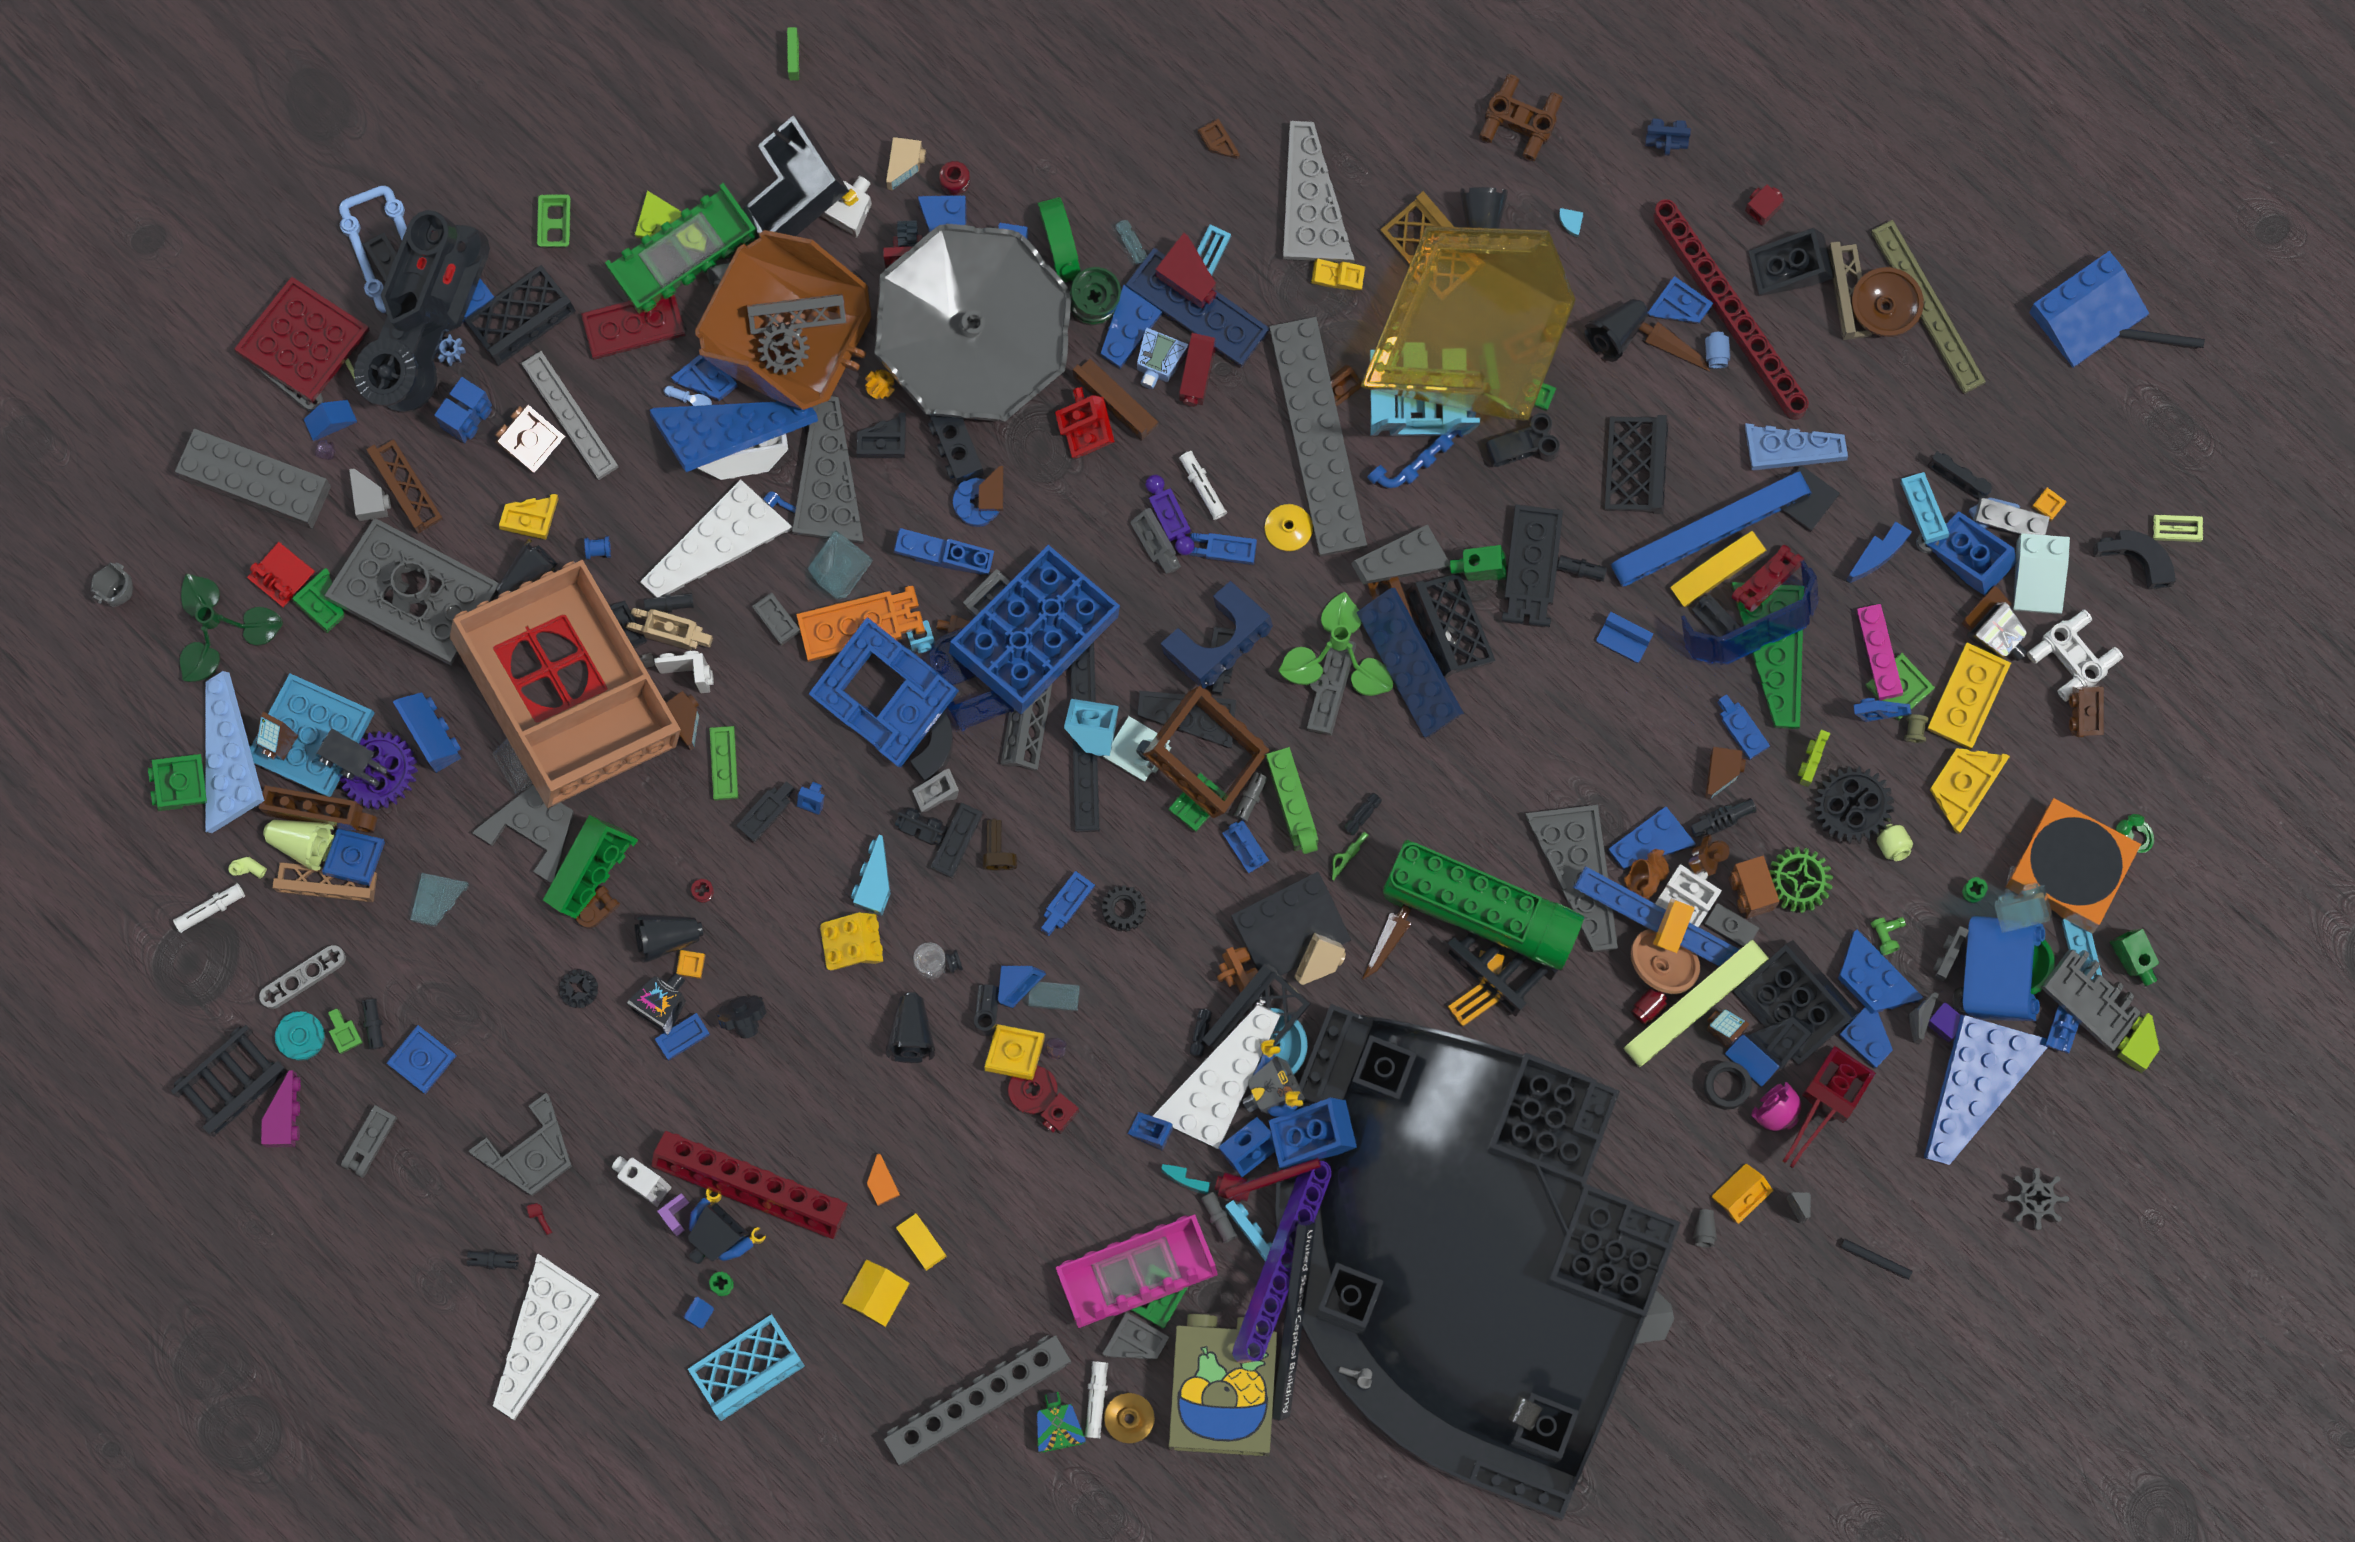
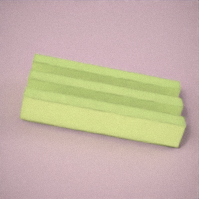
M2153 516L2154 540L2201 542L2203 540V517ZM2160 522L2197 523V527L2160 525ZM2160 531H2168V532H2194V533H2197V535H2191V534H2165V533H2160Z

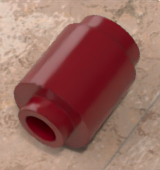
M1649 988L1633 1005L1634 1008L1631 1010V1013L1644 1025L1648 1021L1652 1022L1667 1006L1665 1002L1667 997L1661 991Z
M1224 1172L1223 1177L1218 1176L1214 1190L1219 1191L1218 1196L1228 1199L1225 1192L1226 1189L1248 1181L1246 1178ZM1250 1192L1230 1198V1200L1247 1202Z

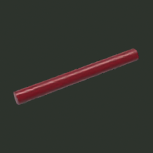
M1315 1158L1226 1189L1225 1192L1228 1199L1320 1168L1321 1163L1319 1158Z

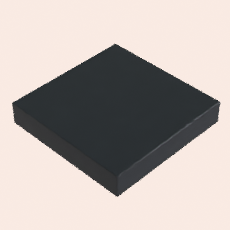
M1801 465L1796 473L1801 472L1812 494L1810 496L1807 494L1795 500V503L1790 502L1789 506L1784 505L1780 509L1801 526L1812 532L1840 493Z

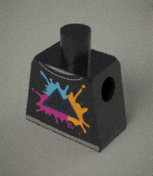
M675 972L667 982L654 976L627 1001V1005L633 1013L668 1035L686 1003L683 994L678 991L685 983V980Z

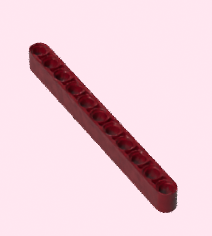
M1669 199L1659 201L1653 214L1656 225L1705 297L1713 303L1712 307L1786 416L1792 420L1801 419L1809 405L1806 395L1675 203ZM1666 209L1671 215L1664 217L1659 211ZM1681 229L1684 234L1677 236L1672 230ZM1693 248L1697 254L1689 255L1685 249ZM1706 267L1710 273L1707 275L1701 274L1698 269ZM1714 286L1721 287L1723 293L1716 294L1711 288ZM1731 305L1736 309V312L1729 313L1724 307ZM1746 325L1750 331L1743 333L1738 329V326ZM1758 344L1763 350L1755 352L1751 345ZM1767 363L1773 364L1776 370L1768 371L1764 365ZM1785 383L1788 385L1789 390L1782 391L1778 388L1777 384ZM1797 402L1801 404L1802 410H1794L1791 407V403Z

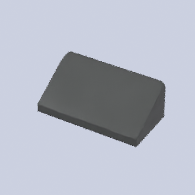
M1791 1192L1786 1197V1201L1798 1222L1803 1224L1811 1216V1194Z

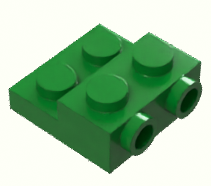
M201 754L152 760L153 767L148 768L149 781L155 783V791H151L152 806L157 805L158 811L182 809L183 806L207 803Z

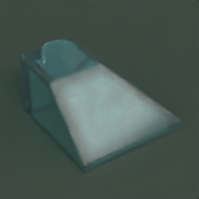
M836 530L811 563L808 570L822 588L836 599H843L848 596L873 559Z

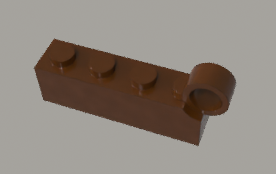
M266 785L263 790L264 802L259 805V809L270 817L292 821L327 823L333 826V828L348 831L358 830L374 833L377 817L363 813V807L356 801Z

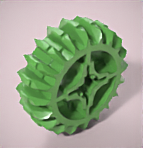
M1795 847L1794 855H1792L1791 851L1787 849L1784 852L1785 857L1778 854L1776 857L1778 862H1771L1770 866L1774 870H1769L1778 898L1784 901L1781 908L1785 909L1790 904V912H1794L1796 906H1799L1800 913H1804L1805 905H1807L1808 909L1813 911L1815 909L1814 903L1821 906L1823 904L1821 898L1827 899L1829 897L1825 890H1831L1832 885L1826 882L1831 881L1833 876L1825 875V873L1830 871L1831 868L1830 866L1822 867L1825 858L1817 861L1815 858L1818 852L1816 851L1812 856H1809L1808 848H1805L1803 854H1800L1799 847ZM1800 862L1797 871L1781 872L1786 865ZM1808 865L1815 870L1819 881L1808 874ZM1802 870V881L1805 882H1803L1798 888V881L1796 880V878ZM1780 879L1784 880L1783 883L1791 886L1792 896L1784 890ZM1818 888L1814 895L1800 898L1803 889Z

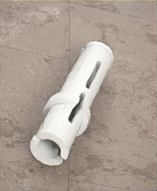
M1189 451L1181 455L1179 460L1189 474L1188 479L1196 486L1213 519L1217 520L1226 515L1227 511L1205 476V469H1201L1193 452Z
M236 883L220 894L218 892L213 894V898L173 919V922L179 932L182 933L220 910L225 911L228 905L242 897L244 898L245 894L240 885Z
M1092 1362L1091 1382L1088 1384L1090 1392L1085 1437L1101 1438L1105 1391L1108 1388L1106 1386L1108 1363Z

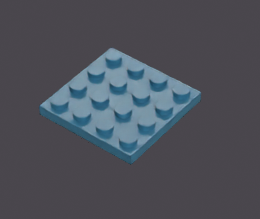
M289 674L268 714L284 722L298 737L283 761L277 757L272 760L261 753L263 749L256 744V736L250 747L254 764L323 796L331 797L342 776L339 774L341 770L334 766L330 769L319 763V757L316 756V753L331 728L359 743L375 712L293 674Z

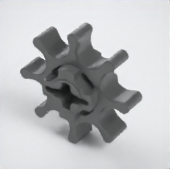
M2035 1168L2032 1171L2034 1177L2032 1183L2023 1182L2020 1176L2013 1178V1182L2020 1187L2021 1191L2019 1196H2007L2005 1202H2016L2021 1207V1213L2014 1218L2015 1223L2021 1221L2023 1216L2029 1215L2035 1221L2034 1230L2039 1231L2042 1228L2040 1222L2042 1216H2050L2055 1223L2061 1221L2062 1218L2054 1212V1204L2057 1202L2066 1203L2069 1201V1197H2058L2053 1192V1186L2060 1181L2059 1176L2054 1177L2051 1183L2046 1184L2040 1180V1169ZM2037 1194L2038 1198L2046 1200L2040 1202L2037 1205V1202L2035 1200H2029V1198H2032Z

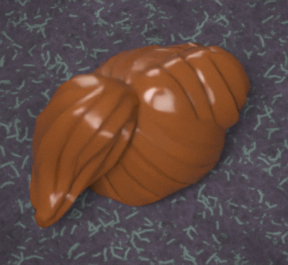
M1654 849L1647 854L1648 859H1638L1632 863L1630 872L1624 878L1627 889L1650 900L1651 896L1657 891L1660 881L1666 879L1670 873L1669 865L1662 856L1665 852L1664 850Z

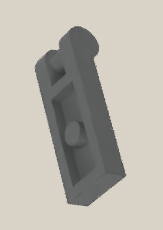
M374 1105L345 1155L341 1167L347 1170L350 1168L356 1171V1175L363 1178L367 1174L372 1161L397 1117ZM357 1153L364 1156L361 1163L355 1160Z

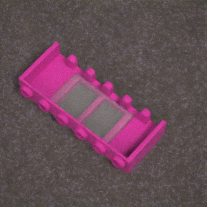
M1195 1215L1182 1216L1174 1223L1159 1225L1153 1231L1145 1234H1135L1129 1240L1121 1243L1114 1242L1103 1250L1088 1252L1082 1258L1067 1260L1060 1266L1055 1267L1078 1328L1109 1316L1129 1311L1218 1275Z

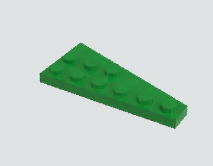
M1732 582L1733 593L1745 583ZM1780 585L1753 612L1747 610L1741 602L1737 603L1774 727L1799 729L1804 586Z

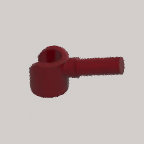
M538 1203L528 1205L529 1218L538 1217L546 1235L552 1233L543 1215L542 1206Z

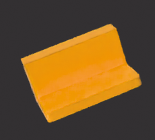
M1671 898L1653 944L1677 953L1695 907Z
M1745 1164L1712 1195V1198L1725 1208L1733 1221L1739 1224L1774 1190L1762 1174L1750 1165Z

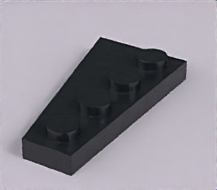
M1140 691L1137 715L1165 724L1185 695ZM1214 698L1219 704L1224 705L1235 718L1236 700ZM1196 703L1177 728L1178 730L1232 748L1233 737Z

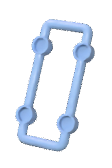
M383 185L343 200L339 206V211L342 217L340 228L343 234L350 238L367 282L364 287L365 293L370 299L374 300L380 312L386 313L381 298L384 286L381 281L375 279L358 235L360 224L355 217L351 216L349 211L350 207L384 195L387 201L385 212L390 219L394 220L402 240L407 229L403 219L405 208L402 202L395 198L391 188Z

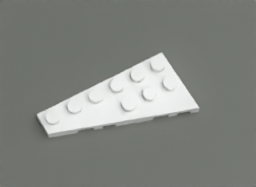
M740 480L640 582L656 598L665 597V594L677 591L684 587L685 584L738 559L763 543L774 540L775 537L784 532L787 533L793 530V527Z
M1258 1004L1153 1117L1168 1121L1173 1124V1128L1219 1149L1218 1147L1221 1145L1248 1087V1081L1253 1076L1263 1055L1261 1044L1263 1041L1270 1039L1281 1015Z
M539 1254L536 1257L533 1274L529 1281L528 1291L523 1301L511 1349L506 1359V1366L493 1404L495 1408L513 1420L517 1418L600 1296Z

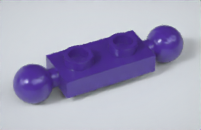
M1151 475L1146 480V488L1150 493L1155 494L1149 498V501L1169 541L1177 540L1175 544L1176 551L1181 555H1189L1194 550V542L1185 535L1190 533L1191 529L1171 488L1163 491L1165 486L1163 478L1159 475Z

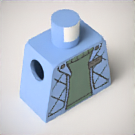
M1146 328L1137 362V370L1145 373L1140 384L1148 389H1154L1158 379L1169 382L1186 357L1188 344Z

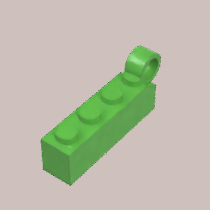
M1290 747L1266 754L1268 769L1294 851L1301 849L1303 855L1317 851L1318 837Z

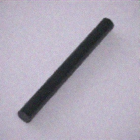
M2133 329L2121 330L2119 332L2120 335H2118L2121 338L2204 348L2205 339Z

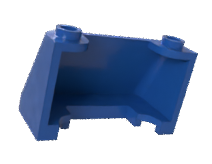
M1972 916L1969 922L1963 991V1007L1967 1014L1980 1020L2036 1021V1014L2039 1013L2040 1004L2039 1000L2031 994L2034 946H2039L2041 941L2045 939L2043 924L2034 921Z

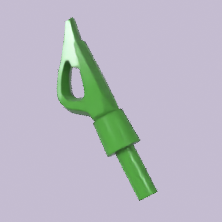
M1363 832L1355 843H1351L1345 853L1334 855L1332 859L1333 882L1352 857L1359 852L1360 845L1368 837L1367 833ZM1338 858H1341V859H1342V862H1341L1340 866H1339V867L1337 866V868H1336V867H1335L1336 860H1337Z

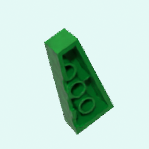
M589 815L543 901L559 912L577 918L596 894V887L607 881L610 877L608 872L616 862L619 864L626 857L624 852L630 845L634 847L639 839L620 827Z

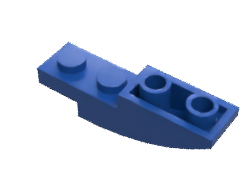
M900 528L893 553L915 558L917 562L988 575L994 551L952 539L943 540Z

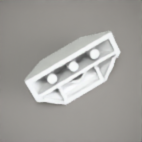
M786 434L698 467V469L720 480L768 472L787 452Z

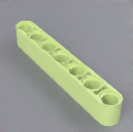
M1754 940L1750 941L1623 1049L1637 1066L1641 1067L1755 972L1769 958Z

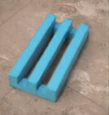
M1209 225L1197 249L1198 254L1201 256L1212 232L1216 233L1203 260L1206 266L1220 237H1224L1208 269L1212 276L1231 238V234Z

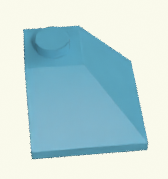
M1071 699L1064 729L1086 753H1093L1097 756H1110L1119 706Z

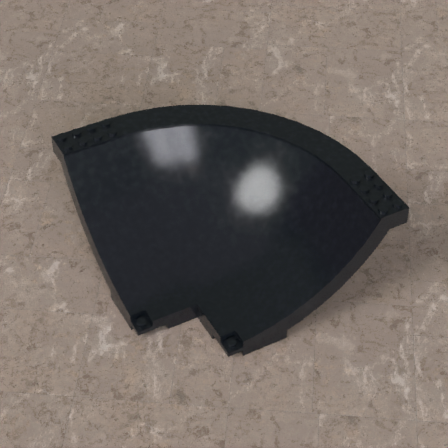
M1330 1004L1299 1084L1306 1101L1303 1102L1302 1106H1297L1295 1111L1328 1098L1346 1100L1357 1148L1335 1156L1319 1159L1330 1166L1331 1178L1314 1221L1316 1226L1302 1329L1318 1360L1341 1393L1370 1424L1399 1448L1432 1469L1464 1484L1562 1521L1622 1378L1644 1319L1647 1317L1681 1222L1634 1205V1202L1586 1184L1618 1098L1619 1090L1526 1052L1523 1055L1429 1027L1386 1018L1359 1015ZM1278 1164L1277 1172L1280 1171V1170L1289 1168V1167L1279 1168V1164ZM1298 1175L1276 1182L1275 1218L1277 1230ZM1340 1367L1359 1372L1364 1368L1370 1369L1372 1372L1371 1386L1369 1388H1361L1357 1383L1358 1379L1339 1373Z

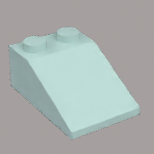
M2021 533L2016 543L2017 563L2015 564L2013 610L2062 614L2070 537Z

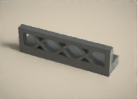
M843 294L747 305L751 334L764 333V330L771 332L772 328L770 325L773 321L779 325L776 328H780V322L776 320V317L782 312H790L795 316L790 323H794L796 319L803 322L793 324L794 329L846 323ZM839 306L841 318L830 319L823 312L827 307ZM813 309L819 314L813 321L806 322L800 317L803 310ZM766 315L771 320L766 327L755 328L754 316ZM820 316H822V317H824V318L826 319V320L817 321V320L820 318Z
M1052 684L1022 714L1010 706L1001 765L1008 767L1021 766L1033 771L1038 770ZM1036 701L1040 707L1037 716H1035L1032 710L1033 704ZM1031 725L1036 730L1035 738L1031 739L1028 733ZM1028 748L1032 754L1031 763L1024 761L1025 750Z

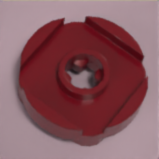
M1037 1065L1033 1080L1013 1076L1008 1086V1093L1012 1104L1020 1112L1036 1115L1043 1113L1056 1098L1058 1087L1053 1074ZM1031 1083H1034V1086L1040 1087L1036 1096L1026 1093Z

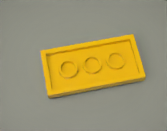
M1966 643L1927 730L1971 750L2011 662Z

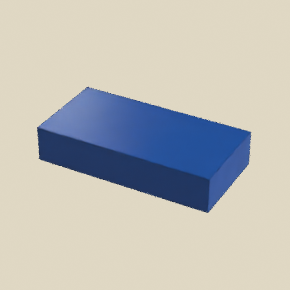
M696 1013L673 1027L668 1035L663 1033L655 1038L669 1061L708 1037L710 1033Z

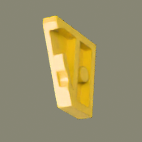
M552 494L550 498L540 500L532 498L521 503L505 504L499 523L500 530L547 539L558 502V495Z

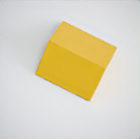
M866 1260L842 1304L886 1327L910 1283L888 1269Z

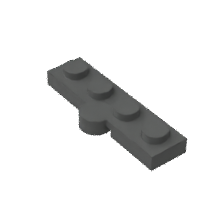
M1349 641V643L1352 644V650L1354 653L1357 644L1353 641ZM1330 648L1323 667L1324 673L1316 682L1310 684L1316 693L1307 726L1309 731L1332 736L1352 663L1347 649L1337 651Z

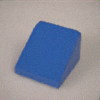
M695 1297L684 1318L702 1329L714 1308L699 1297Z

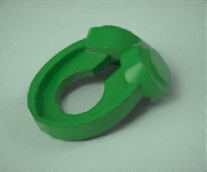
M2132 814L2128 816V820L2120 821L2116 831L2132 840L2134 836L2131 831L2132 826H2135L2137 831L2143 832L2146 837L2145 842L2140 846L2137 853H2145L2154 844V834L2150 826L2144 821V816Z

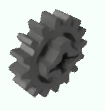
M784 322L780 323V328H776L774 324H771L772 331L764 330L763 332L766 337L759 338V342L763 346L758 347L757 350L764 353L759 357L760 360H767L765 364L767 369L774 366V373L782 369L783 374L786 375L789 368L796 372L795 366L797 364L801 367L804 366L801 359H808L809 357L804 353V350L810 349V346L803 343L808 339L807 336L800 337L802 329L798 328L794 331L793 323H790L788 328L785 327ZM783 333L782 337L776 340L772 339L776 334ZM793 336L799 342V349L791 343ZM784 343H787V347L791 349V351H784L783 354H781L779 348L776 346H783ZM768 348L774 350L776 354L774 361L768 354ZM790 357L795 358L793 361L784 364L786 359Z

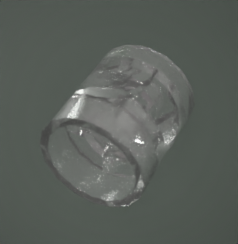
M931 942L924 943L915 950L913 956L917 972L923 978L936 979L945 972L947 966L946 957L939 945Z

